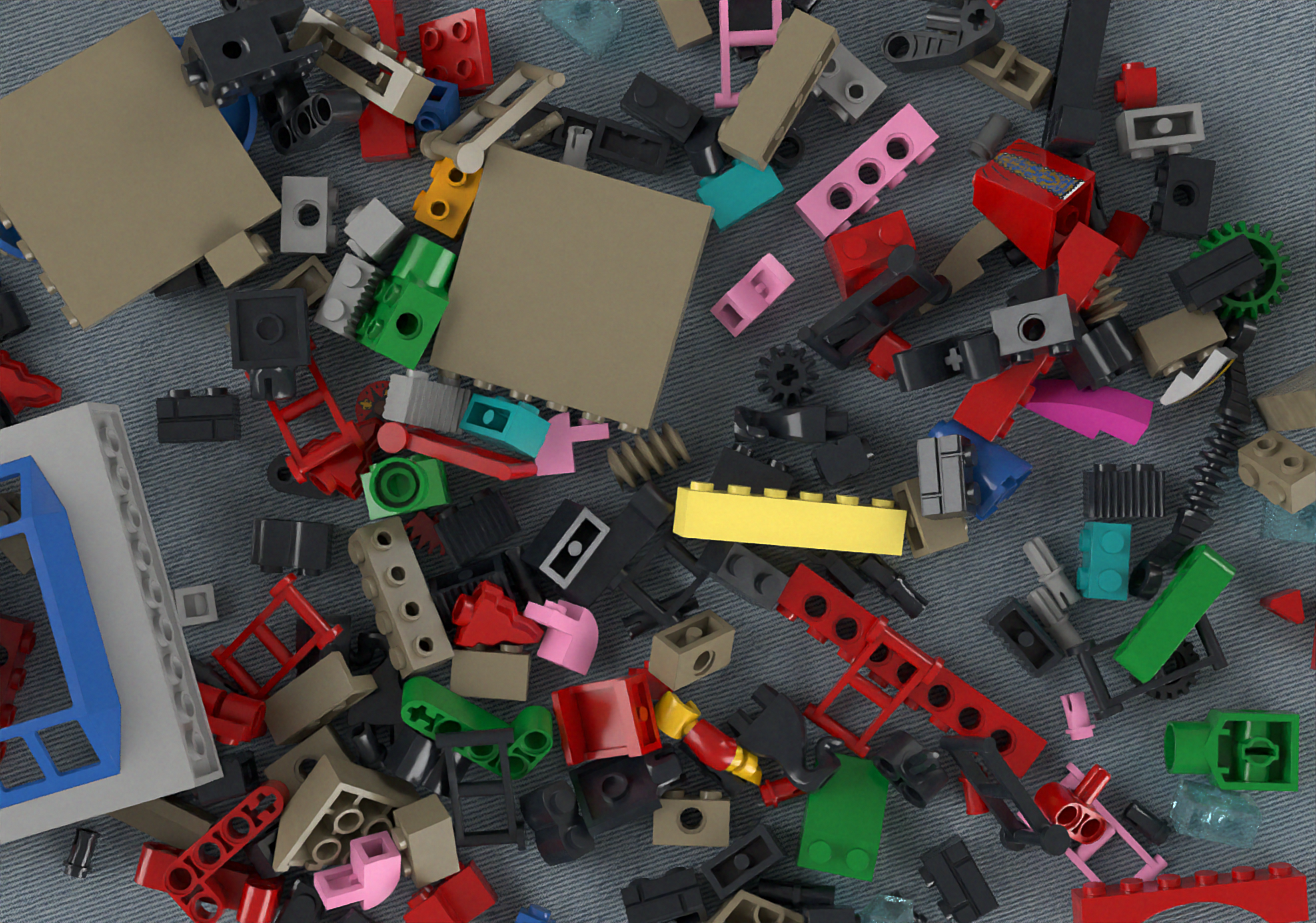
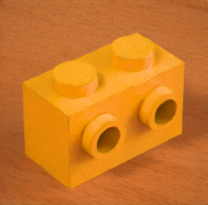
M445 157V159L436 161L430 173L433 181L428 191L422 190L413 204L412 210L416 212L413 218L418 223L454 242L459 241L470 219L483 168L480 167L478 171L468 174L458 170L452 159Z

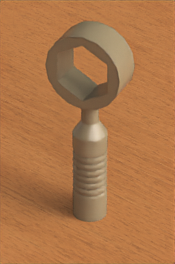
M554 111L523 132L520 140L514 144L507 139H497L493 144L518 151L523 146L533 145L562 125L564 120L557 111ZM490 146L484 151V164L486 162Z

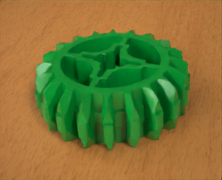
M1244 220L1238 221L1234 228L1230 222H1226L1221 225V232L1216 228L1207 232L1209 240L1201 238L1197 241L1196 244L1202 252L1194 251L1190 254V259L1193 260L1228 240L1244 234L1252 248L1262 258L1259 261L1263 269L1266 270V279L1261 292L1254 298L1253 291L1256 290L1254 288L1240 295V302L1226 296L1221 297L1224 305L1219 307V320H1226L1230 313L1231 317L1235 315L1236 318L1245 315L1257 320L1258 312L1262 315H1267L1271 313L1270 304L1278 305L1282 302L1277 292H1286L1289 289V285L1281 281V278L1292 275L1291 270L1282 269V264L1288 262L1290 256H1279L1277 252L1282 249L1284 243L1279 241L1271 244L1270 240L1274 234L1271 230L1266 231L1260 236L1261 227L1258 223L1252 224L1247 229V224Z

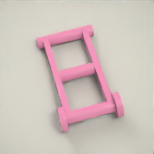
M719 0L722 93L714 94L715 109L737 108L739 105L738 97L740 92L731 93L729 47L774 46L777 41L776 34L778 28L782 23L781 0H772V29L729 31L728 0Z
M1070 762L1065 766L1070 773L1059 784L1075 790L1085 775ZM1096 798L1092 805L1106 820V831L1098 841L1087 845L1081 844L1074 852L1068 847L1064 853L1091 882H1102L1087 867L1085 862L1117 832L1146 863L1132 878L1143 879V882L1152 881L1169 865L1158 853L1152 858ZM1020 811L1016 813L1017 816L1033 830Z

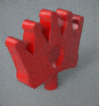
M421 510L414 518L403 525L405 531L407 528L413 527L411 535L408 536L409 541H413V538L421 534L419 543L416 545L417 550H420L430 540L428 554H432L433 549L438 544L441 545L440 555L445 554V547L433 527L439 523L436 516L440 512L437 511L432 519L424 510Z

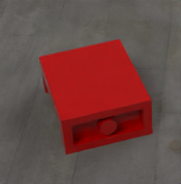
M646 673L571 685L551 693L553 712L557 719L561 737V748L568 766L577 765L588 760L628 754L629 757L642 756L662 748Z

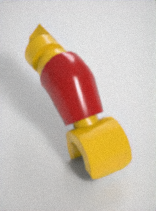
M670 691L663 695L654 706L657 726L663 733L674 739H681L686 735L683 741L701 762L717 771H731L734 775L760 786L762 771L758 764L757 756L741 748L732 737L726 735L703 718L698 721L697 719L701 712L691 700L684 704L677 695Z

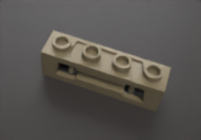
M309 7L288 48L296 50L321 42L324 49L316 62L317 67L348 87L353 88L356 92L390 114L413 124L435 83L422 76L425 69L406 57L402 63L396 60L399 52L378 41L376 46L372 45L369 42L373 36L355 25H352L350 30L344 27L347 20L333 11L326 9L325 13L321 14ZM349 48L374 65L392 73V76L381 71L376 82L329 54L341 59L345 50Z

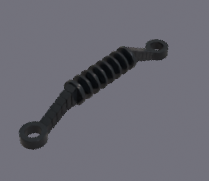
M1234 315L1224 328L1228 338L1222 347L1229 348L1238 357L1224 372L1226 390L1223 393L1219 407H1216L1214 412L1223 419V423H1210L1209 425L1212 430L1218 433V436L1204 438V442L1210 445L1213 450L1199 451L1198 455L1208 463L1207 465H1194L1193 467L1196 472L1202 475V479L1188 480V484L1197 490L1196 494L1184 493L1182 496L1192 504L1191 508L1178 507L1176 512L1178 515L1172 532L1134 568L1129 579L1128 590L1130 595L1138 599L1149 601L1154 598L1162 583V567L1184 550L1186 546L1191 544L1194 539L1198 538L1202 532L1213 526L1214 519L1205 512L1206 510H1219L1220 506L1210 498L1212 495L1224 496L1225 491L1216 485L1217 481H1230V477L1221 471L1222 467L1235 468L1236 463L1226 457L1228 453L1238 454V449H1240L1232 443V440L1246 439V434L1237 429L1238 425H1251L1252 423L1248 388L1246 387L1245 365H1243V353L1249 348L1255 338L1257 323L1254 319L1245 315L1236 318Z

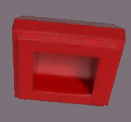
M1116 210L1109 222L1110 227L1106 228L1103 236L1119 245L1117 252L1119 255L1132 261L1150 227L1138 215Z
M1288 588L1263 597L1259 601L1260 606L1289 623L1299 625L1305 620L1301 593L1298 589Z

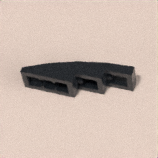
M541 101L515 124L513 134L521 136L527 129H530V127L543 120L552 112L557 111L562 116L564 123L537 142L565 150L568 128L571 126L584 127L582 134H585L586 129L593 133L587 157L657 176L662 174L672 139L602 116L597 118L564 106L559 108Z

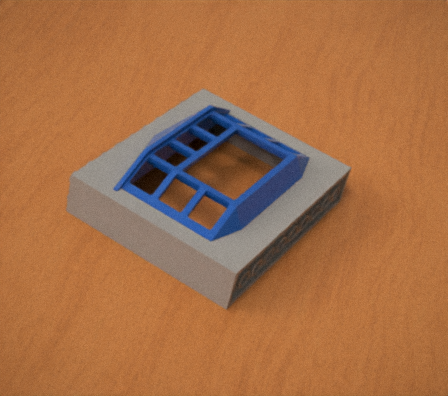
M84 402L0 429V482L20 476L21 519L0 526V540L21 533L26 535L73 703L69 709L0 729V742L19 736L25 740L46 777L12 788H5L0 780V844L195 788L224 777L120 408L116 404ZM77 720L100 762L60 772L41 740L38 731Z

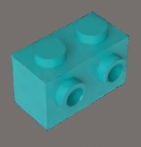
M736 158L731 162L733 168L721 176L717 172L706 176L698 182L701 188L696 190V197L701 204L715 209L711 222L719 234L783 195L785 189L769 163L764 172Z
M473 393L458 428L489 445L536 458L545 441V436L551 423L538 416L540 412L538 408L525 402L519 401L516 404L499 395H496L493 399Z
M1084 521V529H1081L1079 534V551L1083 552L1082 567H1078L1076 585L1077 589H1080L1081 597L1127 601L1132 524Z

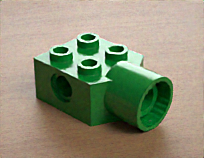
M413 233L394 270L388 275L387 279H382L377 285L373 294L375 302L370 312L364 313L356 326V333L358 335L355 341L414 371L449 304L448 281L456 268L459 256Z
M417 454L406 458H389L381 463L369 465L370 472L361 474L370 520L389 518L453 503L445 462L424 454Z
M1211 708L1204 721L1169 720L1167 722L1163 748L1165 766L1169 774L1206 775L1209 783L1221 790L1298 791L1299 714L1287 710Z

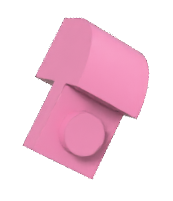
M769 252L710 311L736 338L770 307L795 279Z
M564 412L550 418L548 422L551 425L545 436V441L535 458V464L538 467L536 474L537 476L576 472L573 442L610 439L609 424H601L580 418L578 419V426L572 427L570 412Z
M560 599L558 604L546 600L544 606L529 601L523 616L548 627L536 656L586 676L598 644V626L593 614L584 607Z
M387 830L350 840V864L314 873V886L326 909L329 910L359 901L362 909L365 911L383 902L394 891L399 882L401 854Z

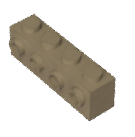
M795 8L790 19L785 18L780 24L776 34L777 41L771 51L767 50L761 56L757 65L758 73L751 84L747 83L742 88L738 97L739 105L732 116H727L718 131V142L724 152L764 172L840 43L835 27Z
M400 516L358 528L348 539V553L352 562L359 566L363 577L361 581L363 592L369 600L372 599L377 612L375 615L377 627L382 635H386L391 648L389 656L393 667L399 670L402 678L405 679L444 665L455 655Z

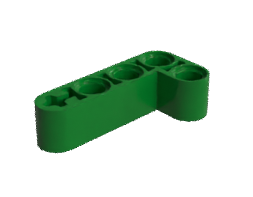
M1207 544L1190 547L1173 567L1172 571L1177 575L1115 651L1113 659L1143 684L1148 682L1161 669L1231 581L1237 569Z
M417 676L409 679L403 686L401 706L403 721L436 740V733L514 728V743H508L512 780L525 777L552 747L553 719L551 712L542 706L525 708L508 724L429 678ZM498 744L454 748L455 752L502 777Z

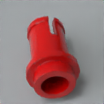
M960 769L961 775L958 776V781L963 784L966 814L979 815L989 812L990 810Z
M787 776L772 782L766 779L764 780L765 784L758 786L765 807L773 805L774 808H777L780 802L808 794L797 789L788 780Z

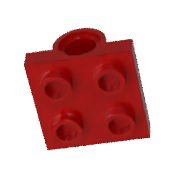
M472 8L418 25L425 77L458 84L459 97L483 94L487 91V86L494 85L485 9ZM431 95L432 100L442 99V97Z
M197 682L211 733L217 735L216 741L237 746L239 742H251V739L266 735L268 726L264 720L266 713L265 702L233 692L227 695L226 690Z

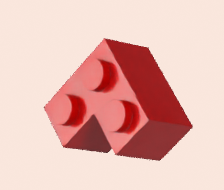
M473 859L465 865L460 860L458 861L460 871L444 877L445 879L434 887L428 884L419 888L411 895L412 898L407 901L409 907L403 915V919L406 923H468L494 905L498 895Z

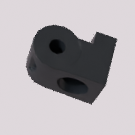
M703 116L684 144L686 154L697 176L713 175L725 165V159L729 154L724 152L718 142V131L726 117Z

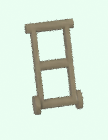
M518 61L514 65L513 71L444 131L436 129L427 131L420 142L422 154L434 161L445 157L452 159L455 167L464 173L470 174L478 171L484 161L483 151L553 89L562 87L565 84L564 74ZM528 79L536 81L507 108L499 106ZM485 117L493 119L469 141L459 145L455 144Z

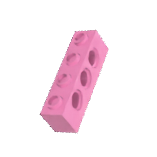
M908 103L803 196L793 209L824 242L830 235L833 236L848 230L852 226L848 219L858 210L862 215H865L880 201L876 194L885 186L893 190L908 176L904 170L912 162L916 161L918 165H921L936 151L932 145L939 136L911 104ZM891 142L902 144L906 150L905 158L899 160L891 158L887 153V145ZM863 167L873 168L877 172L878 181L872 185L863 183L858 175L859 169ZM838 191L844 192L850 199V206L844 210L836 209L830 202V195Z

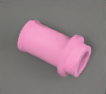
M1084 691L1060 696L1068 724V729L1065 732L1070 734L1071 741L1094 736L1092 729L1096 727L1095 724L1090 722Z

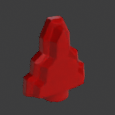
M0 349V391L7 399L14 415H18L25 407L44 408L61 402L63 389L45 376L31 374L26 363L12 360L9 351Z
M377 417L356 423L366 440L367 447L360 450L355 444L316 466L308 473L310 481L321 492L331 495L337 490L354 501H357L364 492L361 474L370 472L369 465H373L371 456L380 447L377 438L378 432L384 425ZM332 432L323 440L314 438L302 447L301 451L305 456L342 433Z
M487 580L480 582L472 596L461 594L452 612V623L457 625L453 643L468 648H473L478 644L495 646L503 641L516 645L539 643L544 634V629L538 622L523 616V612L517 611L515 600L503 595L502 587Z

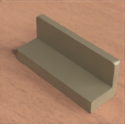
M334 651L264 701L266 703L264 719L276 746L300 743L378 687L371 674L352 677L341 652Z
M173 794L106 813L172 847L187 850L203 836L219 819V817Z

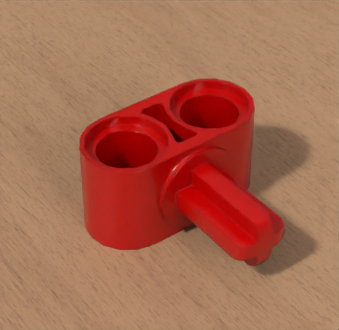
M1095 764L1075 790L1057 782H1050L1043 785L1037 791L1034 802L1051 824L1062 825L1067 829L1069 837L1082 844H1092L1103 836L1107 827L1106 820L1096 811L1092 802L1109 782L1111 774L1102 766Z

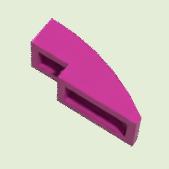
M1045 379L1034 380L1032 386L1037 389L1025 406L1026 409L1093 440L1098 432L1102 430L1135 446L1149 426L1154 402L1105 385L1095 391H1092L1090 386L1078 390L1072 380Z

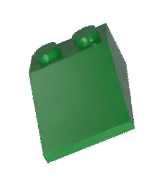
M833 752L839 758L842 767L818 793L807 795L794 860L799 867L872 882L880 845L889 781L878 771L873 760ZM816 757L813 769L819 764Z

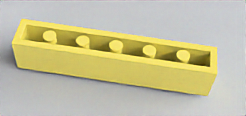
M691 481L690 488L678 487L673 533L682 537L902 556L907 510L894 507V500L872 498L871 504L859 503V497L837 494L836 501L823 500L822 493L801 491L800 498L787 497V490L764 488V494L750 493L751 487L728 484L727 491L714 490L713 483Z

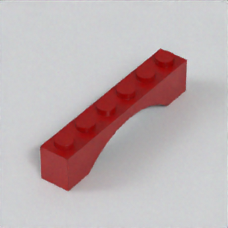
M368 0L377 20L381 42L399 52L396 60L402 63L405 57L408 58L407 51H401L400 37L406 36L403 13L397 14L396 0ZM380 68L379 75H380V73H381V71H382V72H384V73H386V74L392 76V73H390V72H388V71H386V70ZM370 101L358 120L362 158L366 163L412 159L411 148H417L415 126H408L407 121L390 114Z
M1080 221L1058 253V295L1068 294L1073 298L1077 314L1081 307L1086 310L1091 307L1100 290L1095 288L1096 284L1103 274L1110 277L1121 260V257L1116 255L1119 245ZM1049 353L1034 356L1035 361L1032 363L1012 366L992 379L974 384L952 418L990 442H994L997 437L1004 440L1016 421L1011 418L1018 404L1022 407L1027 405L1037 389L1031 384L1039 372L1044 375L1048 373L1057 357H1050Z
M1286 862L1271 863L1267 869L1258 870L1250 866L1233 867L1229 873L1219 874L1214 870H1199L1191 877H1180L1177 874H1162L1157 876V880L1145 882L1140 878H1124L1120 880V884L1114 885L1093 881L1084 883L1083 888L1071 889L1073 923H1143L1162 911L1194 902H1218L1238 906L1257 914L1269 923L1309 921L1306 875L1294 868L1292 864Z

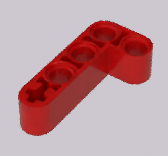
M272 779L261 783L176 858L163 872L162 884L164 889L195 923H216L228 909L230 903L229 894L213 873L284 810L289 803L290 793L283 782ZM271 793L274 794L277 799L259 814L255 808L266 796H269ZM233 817H242L247 820L250 828L249 832L239 833L236 831L232 823ZM206 842L216 844L220 849V858L214 859L207 856L204 851V844ZM176 868L188 870L192 878L191 883H181L176 877ZM207 896L215 900L217 911H206L201 905V897Z
M144 842L134 881L141 886L166 892L162 884L163 872L186 850L161 842ZM206 854V855L209 856L210 858H214V859L219 858V857H215V856H211V855ZM231 860L225 862L213 873L227 890L230 898L228 909L237 911L236 920L238 922L272 923L276 918L286 877L280 874L278 877L261 879L254 866ZM176 868L175 874L177 879L181 883H191L192 878L189 871L184 868ZM201 897V902L217 905L211 897Z

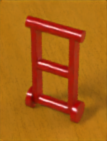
M310 335V349L312 351L317 348V345ZM312 352V365H308L319 388L283 409L280 408L277 400L267 401L292 453L285 458L286 464L299 484L308 480L306 472L355 444L360 450L367 447L366 440L353 420L346 422ZM246 371L245 375L248 381L250 382L249 374ZM326 401L342 434L304 456L288 423Z
M389 422L384 424L378 432V443L388 453H398L408 449L499 478L502 481L532 477L538 471V467L534 462H528L435 432V429L410 424L406 428L401 423Z
M293 572L285 576L269 591L274 600L227 648L221 644L211 653L250 698L263 702L270 698L268 693L316 646L322 650L344 630L340 624L332 628L296 589L293 583L297 580V577ZM285 601L293 607L316 633L295 655L288 650L264 623ZM253 634L283 666L263 687L253 679L233 656Z
M883 614L875 621L864 640L869 642L868 645L818 705L815 706L810 702L802 712L807 719L829 735L844 740V746L862 759L871 749L867 742L920 681L926 685L930 684L945 663V660L939 655L934 660H931L887 628L886 625L889 619ZM881 643L917 668L893 698L858 673L859 669ZM847 684L882 708L881 712L859 737L824 712Z

